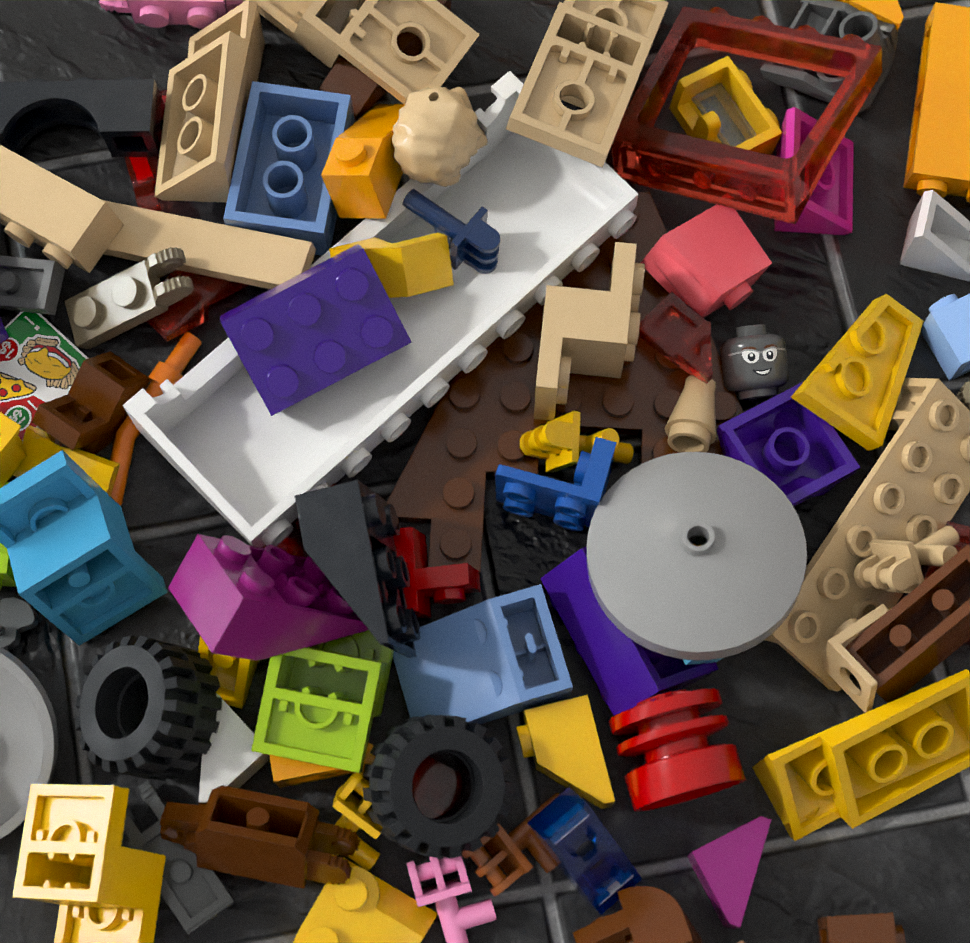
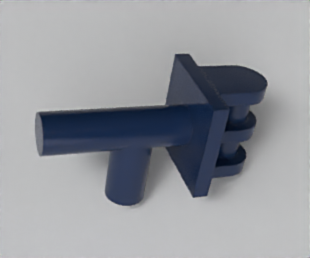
M412 189L408 192L402 205L435 227L434 233L439 232L447 235L449 249L451 248V267L454 270L462 262L484 274L496 269L500 234L496 229L487 224L488 210L482 206L470 221L465 224L417 190Z

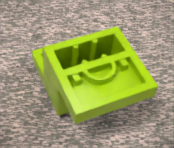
M368 630L270 657L251 751L361 773L373 717H380L382 713L394 651L381 645Z

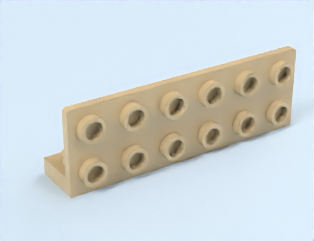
M904 379L888 430L897 432L807 565L801 591L792 611L785 621L765 639L766 641L778 643L829 690L838 692L841 690V687L823 669L827 641L833 637L835 631L848 619L856 617L859 620L882 604L890 610L903 595V593L887 592L875 587L861 588L856 584L854 580L856 565L873 555L869 542L878 539L913 541L916 544L947 526L970 492V410L940 379ZM846 669L848 676H850L851 672Z

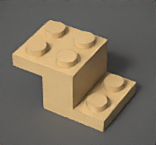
M615 242L609 291L546 286L535 390L534 419L553 420L555 419L556 404H567L570 373L621 378L624 361H634L640 325V313H638L645 271V264L635 263L637 244Z

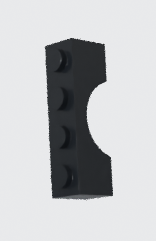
M137 76L126 77L122 80H96L82 77L73 81H47L33 78L25 82H0V145L19 154L24 145L39 132L53 126L72 124L89 128L101 136L112 157H159L165 104L155 79H144Z

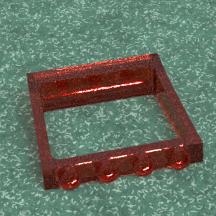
M684 6L623 115L611 145L614 170L627 182L796 224L830 159L882 73V46L867 44L862 38L854 34H847L842 38L819 34L815 28L809 25H800L793 29L774 25L770 19L764 16H756L749 20L730 16L727 11L720 7H712L705 11ZM697 47L845 78L798 152L790 158H780L653 127L689 52Z

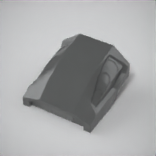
M800 0L802 7L770 62H764L761 67L762 76L776 85L793 88L811 97L845 107L854 115L869 108L892 69L899 38L895 25L880 21L872 13L859 11L845 2L836 0Z

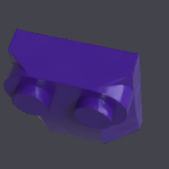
M803 382L720 424L716 429L723 455L739 460L763 473L784 492L793 507L813 496H821L828 493L836 484L851 477L860 468L834 427L791 398Z

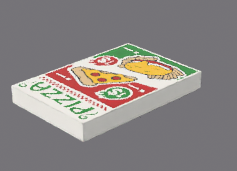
M20 312L5 326L9 338L0 344V412L21 425L18 436L22 441L26 427L33 426L39 428L32 423L39 405L67 395L83 360L89 359L45 317L38 313Z

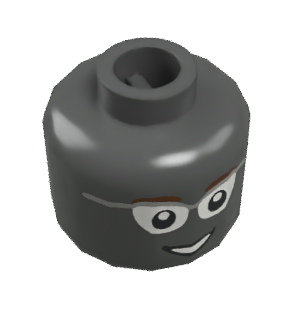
M766 324L735 328L736 338L726 340L720 347L725 388L731 392H737L738 400L759 399L778 395V388L784 386L789 380L785 339L778 334H767Z

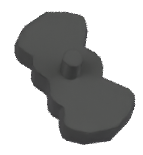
M10 597L4 598L0 602V647L8 652L19 645L22 632L38 626L37 612L26 600Z

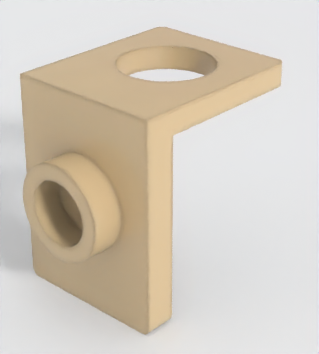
M884 604L859 620L853 617L845 621L835 631L833 637L827 641L823 669L864 713L873 709L878 683L845 647L889 611ZM846 669H848L855 676V678L860 684L861 690L857 688L851 681Z

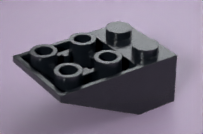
M359 480L295 495L304 550L381 645L408 658L416 657L414 641L420 640V627L414 609H407L404 588L410 587V576L404 557L402 555L397 556L394 536L400 535V525L394 506L392 504L387 505V502L378 493L373 492Z

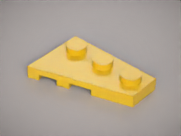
M887 294L874 299L791 398L866 450L870 451L881 447L924 321Z

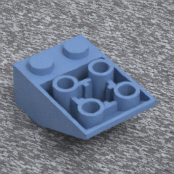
M541 584L488 599L420 627V640L414 641L416 657L408 658L395 651L393 654L410 718L426 715H450L466 718L467 722L482 724L523 712L526 709L570 698L573 689Z

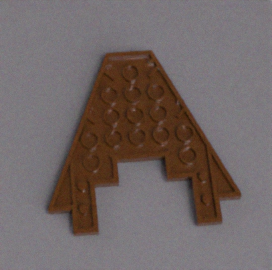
M637 192L639 194L637 205L633 211L637 218L629 230L618 239L610 236L598 247L600 252L595 260L581 272L574 268L561 280L563 283L562 287L609 291L615 242L637 244L635 263H641L662 235L667 233L650 192ZM646 269L644 271L643 289L639 302L640 325L634 361H624L621 378L570 373L567 404H556L555 418L572 411L581 412L580 432L597 433L604 429L612 428L618 434L641 435L640 465L657 457L679 453L668 445L665 426L684 389L688 376L694 374L705 375L716 382V429L720 424L744 413L735 392L727 390L724 386L721 358L704 318L697 322ZM538 302L523 314L525 320L516 332L506 339L499 336L485 348L488 353L476 368L469 373L461 370L450 380L448 391L440 399L387 500V505L392 504L394 506L399 522L431 524L428 567L469 563L479 571L481 577L486 477H495L499 464L538 474V458L525 455L519 444L523 433L534 430L550 421L534 419L536 379L544 305H540ZM716 431V440L709 445V450L706 453L723 455Z

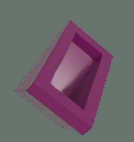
M760 816L687 855L724 927L733 930L741 927L771 819Z

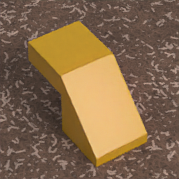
M439 232L393 244L373 237L329 248L330 258L359 244L365 250L389 298L410 297L454 285L448 237Z

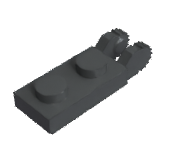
M147 780L138 786L141 792L140 796L145 804L153 810L159 821L145 831H142L134 813L127 805L124 832L130 839L127 844L132 849L166 855L160 894L187 934L192 935L235 904L236 901L216 871L197 867L196 853L185 850L184 845L161 839L160 819L166 803L153 784Z

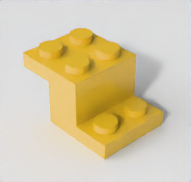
M31 784L13 897L60 905L54 943H154L166 855L121 846L129 789L114 785Z

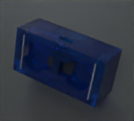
M570 787L527 822L580 895L600 915L619 900L617 891L634 887L642 880V877L589 804Z

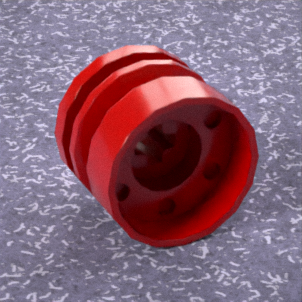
M709 688L695 691L684 689L659 694L638 702L633 708L623 711L609 720L613 735L638 733V736L628 739L616 747L618 755L624 757L644 755L646 764L632 770L625 776L635 812L654 810L697 799L731 788L746 780L736 745H709L707 737L729 725L725 715L701 718V714L707 713L723 703L718 689Z

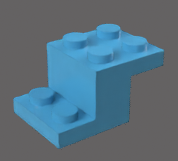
M63 450L0 488V543L7 548L18 594L79 646L167 593L163 577L135 551L121 506Z

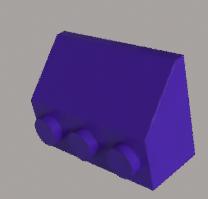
M587 547L581 548L540 578L550 596L552 606L563 620L574 641L578 654L585 661L599 687L602 699L609 706L614 716L633 708L638 702L647 698L681 690L719 669L716 662L685 665L683 659L651 651L637 644L621 632L606 616L593 593L587 570Z

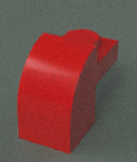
M414 527L400 528V535L394 536L397 556L402 555L404 557L410 576V587L404 588L407 609L413 608L417 618H431L430 597H434V603L454 604L466 601V593L481 592L479 571L469 563L428 567L426 536Z

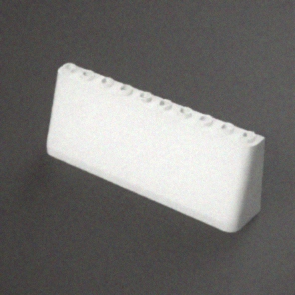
M507 72L491 86V92L497 96L496 102L491 104L485 112L481 108L475 112L478 118L477 124L484 130L488 143L486 146L478 149L476 155L470 158L468 166L460 170L461 177L459 182L451 186L442 187L433 183H420L417 180L410 179L395 192L386 219L365 218L333 246L337 247L373 237L393 244L433 234L435 227L402 205L404 198L412 189L417 190L465 224L470 221L482 206L488 210L487 224L496 229L500 234L498 263L494 271L487 274L480 273L465 262H462L456 270L452 268L454 282L452 286L410 297L389 298L412 343L271 416L228 337L174 385L168 379L159 385L163 392L162 395L151 397L142 388L123 405L138 431L252 546L260 548L264 545L277 546L285 540L293 530L291 523L298 517L295 495L331 487L345 474L348 477L358 474L371 460L372 455L370 452L384 439L387 442H392L398 438L410 425L411 420L409 417L423 404L429 408L437 403L450 387L448 382L461 370L469 373L476 368L488 353L485 348L499 336L506 339L516 332L525 320L523 314L535 303L538 302L540 305H544L547 285L562 286L561 280L574 268L578 272L583 271L598 256L600 252L598 247L610 236L618 239L635 222L637 217L633 214V211L637 205L639 194L606 162L602 168L506 130L509 117L524 85L512 72ZM328 250L313 263L310 269L330 259V251Z

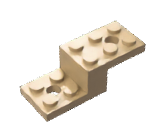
M254 0L258 3L259 14L330 69L339 57L342 56L404 105L409 94L412 92H418L425 87H441L480 35L437 0ZM403 32H411L417 35L422 42V53L416 56H407L402 53L397 45V36Z
M564 0V3L559 2L509 117L506 130L603 168L669 2L664 0ZM561 100L583 109L571 110L565 107Z

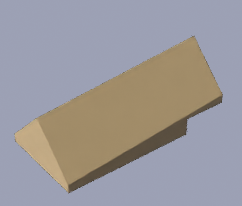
M244 1L190 37L188 58L169 70L154 197L163 201L227 202L252 81H258L265 46L259 8L256 1Z

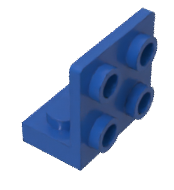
M596 437L591 453L581 451L574 474V484L499 464L495 474L496 501L504 503L503 509L512 514L532 517L534 512L554 517L553 522L562 528L582 531L584 526L590 527L595 510L605 495L612 471L617 442Z

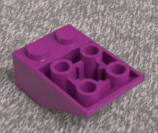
M198 534L168 587L210 651L214 654L259 661L369 630L309 555L307 558L292 555L273 545H267L265 548L246 545L241 540L232 536H222L219 539Z

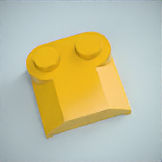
M348 860L350 867H352L350 879H347L345 884L332 885L329 882L325 884L293 943H421L436 920L438 913L425 905L418 907L415 899Z

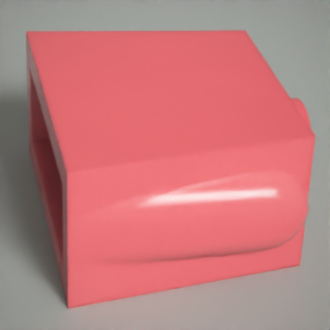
M728 198L662 235L641 261V263L645 264V269L697 322L723 305L732 310L752 294L753 289L751 286L772 264Z

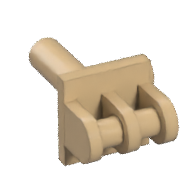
M945 526L916 544L913 541L874 539L869 542L873 555L856 565L854 580L861 588L875 587L887 592L910 593L924 581L921 565L942 566L958 553L954 546L959 543V535L953 527Z

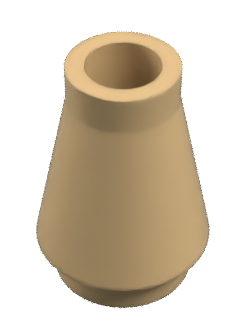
M700 374L690 375L686 378L684 389L665 426L668 445L679 453L707 452L709 445L716 440V382L712 378Z

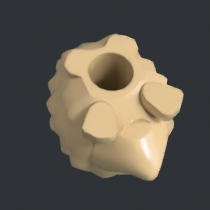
M425 87L418 92L410 93L405 106L399 109V118L392 129L394 133L392 136V143L395 149L394 158L400 164L402 172L408 175L410 179L417 180L420 183H433L442 187L454 185L460 180V170L469 165L470 158L476 155L478 149L487 145L488 141L485 132L477 124V115L473 111L465 89L462 87H456L451 90L446 87Z

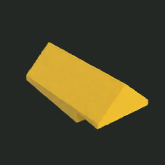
M965 669L773 752L754 765L752 768L789 836L794 841H797L840 817L853 829L970 767V671Z

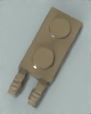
M170 247L148 256L146 261L143 260L65 300L76 347L86 350L92 349L168 311V306L192 294L194 288L189 277L178 276L167 279L166 282L160 281L161 277L175 271L176 268H180V266L186 263L183 249Z

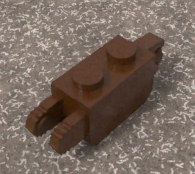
M224 785L211 790L207 803L194 805L167 802L160 819L161 839L184 845L185 850L196 853L197 867L301 889H305L307 880L326 884L329 882L332 885L345 884L347 879H350L352 867H350L348 860L343 859L342 856H353L355 851L358 850L361 841L352 829L340 828L338 825L319 822V811L309 802Z

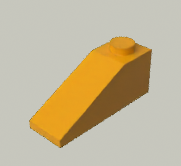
M377 104L335 139L321 176L339 218L386 219L403 174L400 164L394 158L395 149L392 143L394 133L392 129L399 118V109L405 106L404 104Z

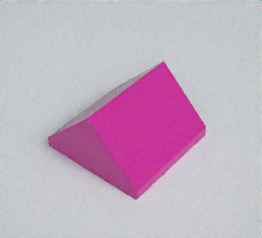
M796 107L787 109L780 129L782 135L776 146L774 231L832 235L852 233L854 142Z

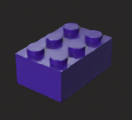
M359 244L220 316L225 332L271 416L412 343L365 250Z

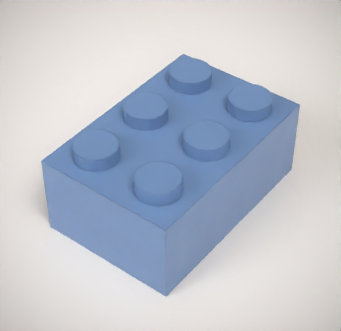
M252 81L223 217L225 225L309 241L316 248L315 255L323 256L331 248L337 211L321 174L335 139L355 123L351 95Z

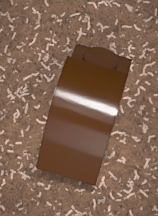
M111 351L83 360L68 394L40 404L32 423L47 432L49 439L55 444L70 448L73 451L81 448L95 455L113 441L116 431L128 416L123 405L142 388L145 390L150 378Z
M635 886L617 891L622 910L611 915L599 917L590 925L573 932L576 943H703L700 935L678 902L667 892L651 886Z

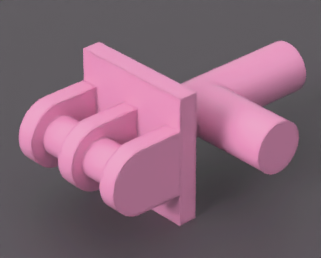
M429 856L430 862L415 866L414 861L407 862L417 905L421 907L435 902L446 943H469L465 929L497 920L491 898L459 908L456 896L472 891L462 856L440 859ZM458 871L460 878L444 882L443 875ZM435 878L436 885L422 889L420 882Z

